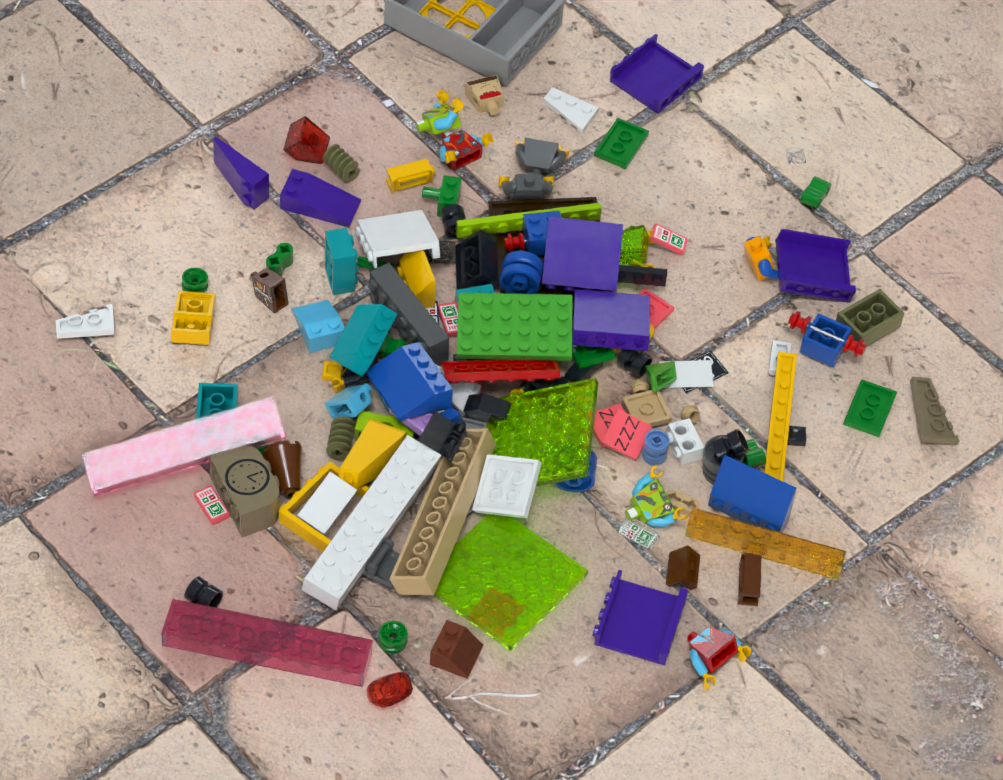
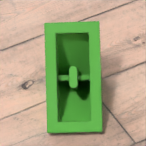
M674 361L645 366L647 383L653 392H657L677 380Z

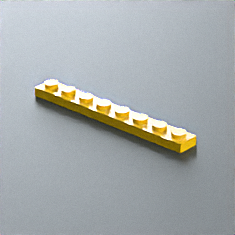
M778 351L764 473L783 481L797 354Z

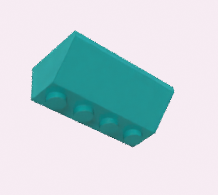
M383 304L357 305L329 357L362 377L374 360L397 313Z

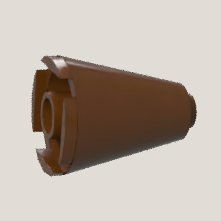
M284 440L268 445V450H263L264 459L269 461L272 475H276L279 480L281 495L290 498L296 491H300L301 443L295 441V444H290L289 440Z

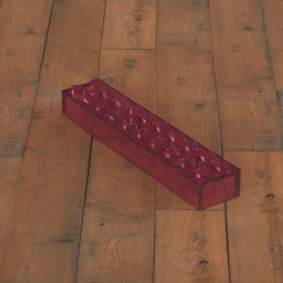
M272 396L82 454L92 491L94 496L209 462V455L220 451H227L246 445L256 448L285 439V434Z
M172 599L161 632L162 646L359 687L364 685L373 649V640L176 599Z

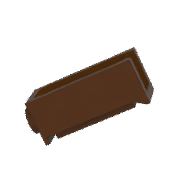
M753 553L741 554L739 563V605L758 606L761 587L762 555H755Z

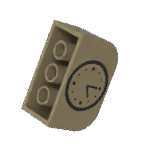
M237 445L209 455L210 478L241 537H246L273 526L279 518L280 484L277 476H273L271 473L272 469L269 461L264 460L260 451L250 445Z

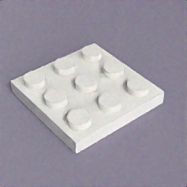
M487 454L472 510L476 513L527 519L542 462L535 459Z

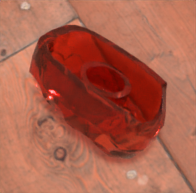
M396 672L372 681L367 686L366 694L370 703L383 708L392 706L409 697L413 687L407 673Z

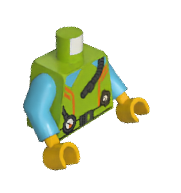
M439 90L436 93V97L439 99L438 103H435L433 109L422 113L423 120L416 122L418 132L427 130L432 134H438L461 127L458 112L464 107L462 101L459 98H455L451 103L453 107L445 103L449 100V94L445 90Z
M659 465L653 466L651 473L648 472L636 483L632 491L633 497L629 500L632 507L625 510V515L629 521L638 517L642 524L648 523L650 526L665 527L676 522L677 519L685 520L688 515L680 517V511L685 508L679 507L675 510L659 479H655V477H660L664 474V471L660 474L655 473V468Z

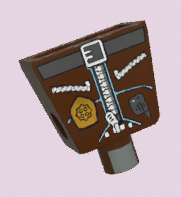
M268 268L263 269L259 273L256 271L251 273L249 280L253 283L255 296L275 314L289 305L285 278Z

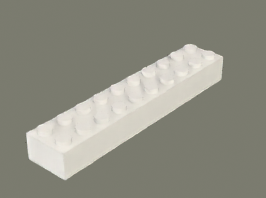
M407 435L306 575L302 591L332 609L337 610L364 572L367 563L371 562L381 548L383 540L388 538L439 464L441 454Z

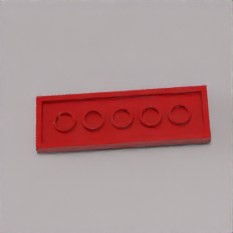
M552 360L441 361L442 374L448 383L452 384L459 383V381H467L469 383H476L478 380H486L487 382L506 380L514 382L517 379H524L526 381L544 379L552 381L555 378H560L559 366L556 361Z

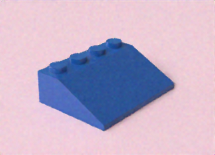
M419 342L400 347L366 371V375L398 421L448 408L452 405V387Z
M725 455L714 482L708 506L779 539L789 522L797 488Z

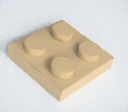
M649 390L622 397V403L626 412L652 425V427L672 421V416L660 391L653 392Z

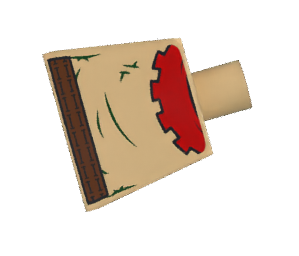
M497 75L466 82L465 96L478 112L489 111L490 115L499 113V108L502 107L503 93Z

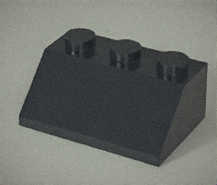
M480 229L455 245L456 290L492 284L494 287L498 284L496 237Z

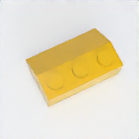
M424 250L405 253L399 259V267L396 268V272L425 308L435 307V278Z

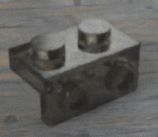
M439 241L440 258L433 259L428 249L424 250L429 264L440 263L448 265L456 263L455 241Z

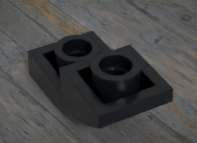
M604 362L581 369L574 363L567 370L564 377L575 384H581L591 379L592 372L603 367Z

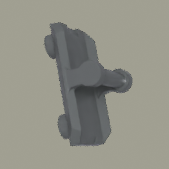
M385 538L381 548L371 562L367 563L362 574L387 586L389 589H395L390 581V576L400 554L393 551L394 542L389 538Z

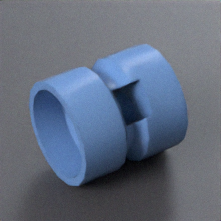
M651 430L645 435L642 458L649 465H661L667 459L670 439L664 431Z

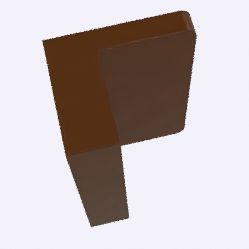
M688 545L671 551L669 553L666 585L670 587L682 583L690 590L697 588L700 554Z

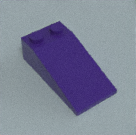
M215 136L213 138L215 165L243 204L255 210L269 199V173Z
M295 169L291 170L280 193V209L348 228L361 203L360 198L310 173Z

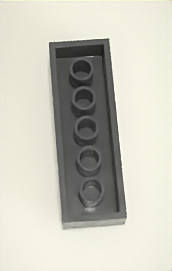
M390 263L370 271L369 297L373 303L383 304L397 313L391 326L398 330L401 339L405 340L408 345L419 342L432 361L438 366H441V361L449 360V337Z

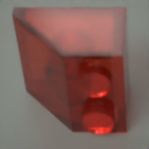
M304 116L290 124L283 150L296 161L322 164L324 162L322 157L327 150L330 136L308 117Z

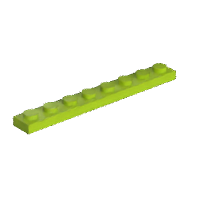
M592 203L458 220L456 222L457 238L469 237L480 229L489 234L521 231L523 214L560 211L561 218L595 221L600 220L602 207L601 203Z

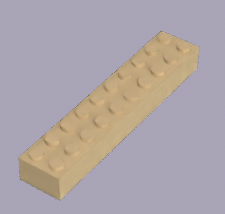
M488 428L466 429L467 434L453 460L449 461L445 457H441L390 576V581L398 595L435 594L478 490L487 454L492 455L496 446Z

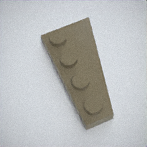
M912 376L910 385L921 442L958 445L960 440L953 433L954 427L945 416V408L938 401L939 396L931 379Z

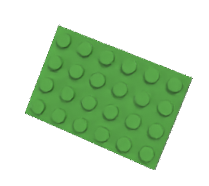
M459 293L457 359L572 361V295Z

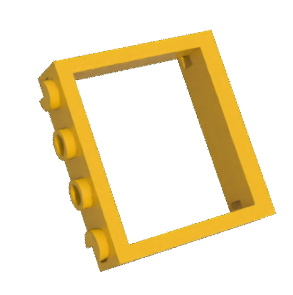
M330 461L325 466L320 467L317 474L312 479H308L304 487L300 491H296L288 503H284L279 508V523L321 552H324L331 540L300 520L293 513L318 489L330 472L339 477L340 468ZM363 485L356 489L355 494L363 498L369 487Z

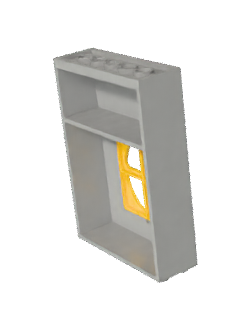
M384 0V24L487 77L497 75L499 82L504 86L516 76L560 28L564 9V0H466L467 2L457 12L437 3L438 0ZM472 5H476L484 13L485 21L480 25L462 15ZM433 8L451 18L443 26L429 19L428 11ZM456 22H461L476 31L472 35L463 36L450 28Z

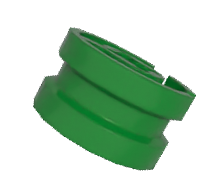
M195 267L183 272V291L203 293L207 291L208 274L206 271Z
M388 621L381 626L379 630V645L382 650L395 654L406 648L408 632L405 625L398 621Z

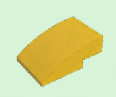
M178 291L173 312L171 342L209 345L216 293Z

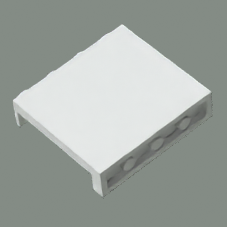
M422 210L357 220L358 227H355L356 237L359 238L360 245L363 246L364 253L367 254L368 262H372L374 268H377L376 257L428 249L433 259L440 258L439 240Z

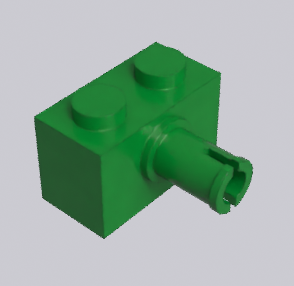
M444 175L439 189L423 186L422 198L437 199L438 217H441V211L444 207L451 204L458 205L462 178Z

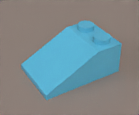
M328 300L292 308L293 315L309 353L335 347L345 327L339 314Z

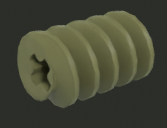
M333 144L323 154L322 159L324 163L337 173L343 181L351 182L359 175L358 162L354 161L351 156L349 157V154L340 148L338 144Z
M337 417L331 422L326 453L330 458L344 461L351 451L353 434L355 432L354 428L356 426V422L353 419Z

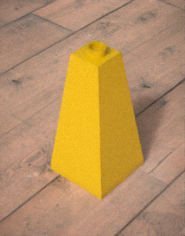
M370 419L342 463L339 478L355 489L376 479L404 441L407 432Z

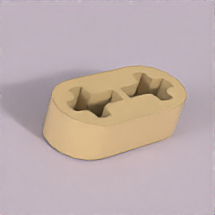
M676 490L666 492L670 500L672 498L675 499L672 502L675 510L679 507L685 508L679 514L688 515V517H694L698 514L700 504L697 499Z

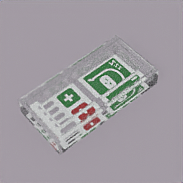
M626 516L616 528V532L649 550L660 537V532L637 519L629 521Z

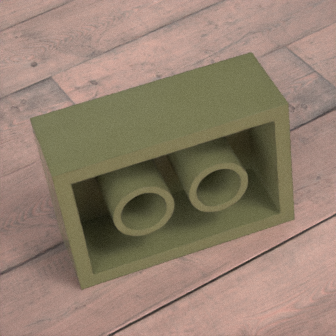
M878 289L838 312L836 321L851 327V335L854 336V340L858 342L865 340L864 345L868 346L901 327L904 312L881 289Z

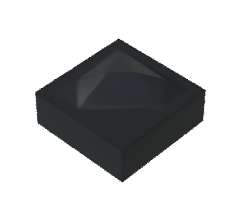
M789 426L787 445L805 446L806 427Z

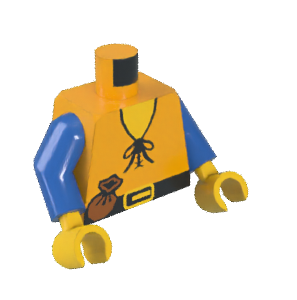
M761 236L750 237L744 243L745 256L758 281L766 278L779 279L778 270L774 269L771 254L768 250L773 245L769 241L771 239L769 236L763 239Z

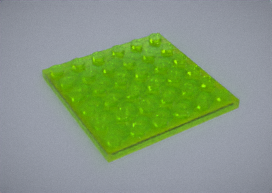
M592 378L499 397L510 402L512 405L506 420L487 422L486 428H488L496 443L492 455L541 461L542 465L536 486L588 477L599 383L597 379Z
M487 514L454 545L434 596L511 651L588 575V570L514 518Z

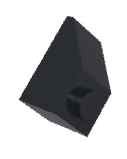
M485 393L472 394L468 396L463 411L473 420L485 423L503 421L507 419L512 404Z

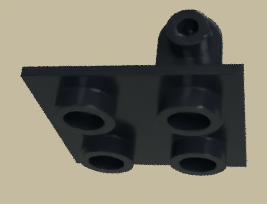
M434 411L418 441L441 454L449 461H452L467 434V431H465L466 423L459 421L455 424Z

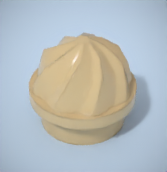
M635 379L630 387L631 393L637 394L648 391L649 384L643 379Z
M694 405L683 407L681 410L682 420L690 418L692 424L696 423L700 418L698 408Z

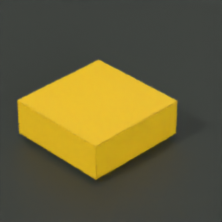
M324 361L322 380L332 381L335 377L341 379L342 365L338 362Z

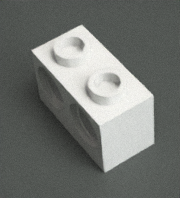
M690 418L668 424L666 434L669 436L673 455L676 459L678 458L680 464L684 465L702 460L704 446Z

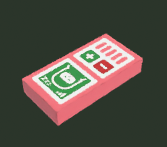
M655 223L649 240L682 255L685 252L688 238Z
M456 302L439 304L438 313L447 336H457L458 307Z
M212 485L193 493L195 500L212 525L230 517L229 511Z

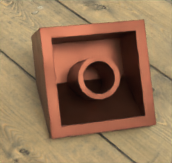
M446 620L431 650L430 665L468 679L483 648V644L465 626Z

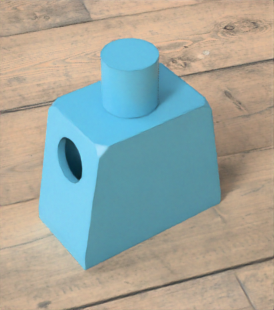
M367 383L347 387L324 404L333 419L337 417H356L372 402L369 395L372 393V388Z

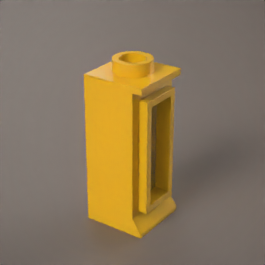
M427 158L386 169L389 178H386V182L393 194L396 190L428 182L433 183L435 169L433 165H430Z

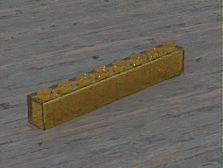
M692 508L685 534L689 538L745 554L762 555L763 559L839 580L846 551L697 508Z

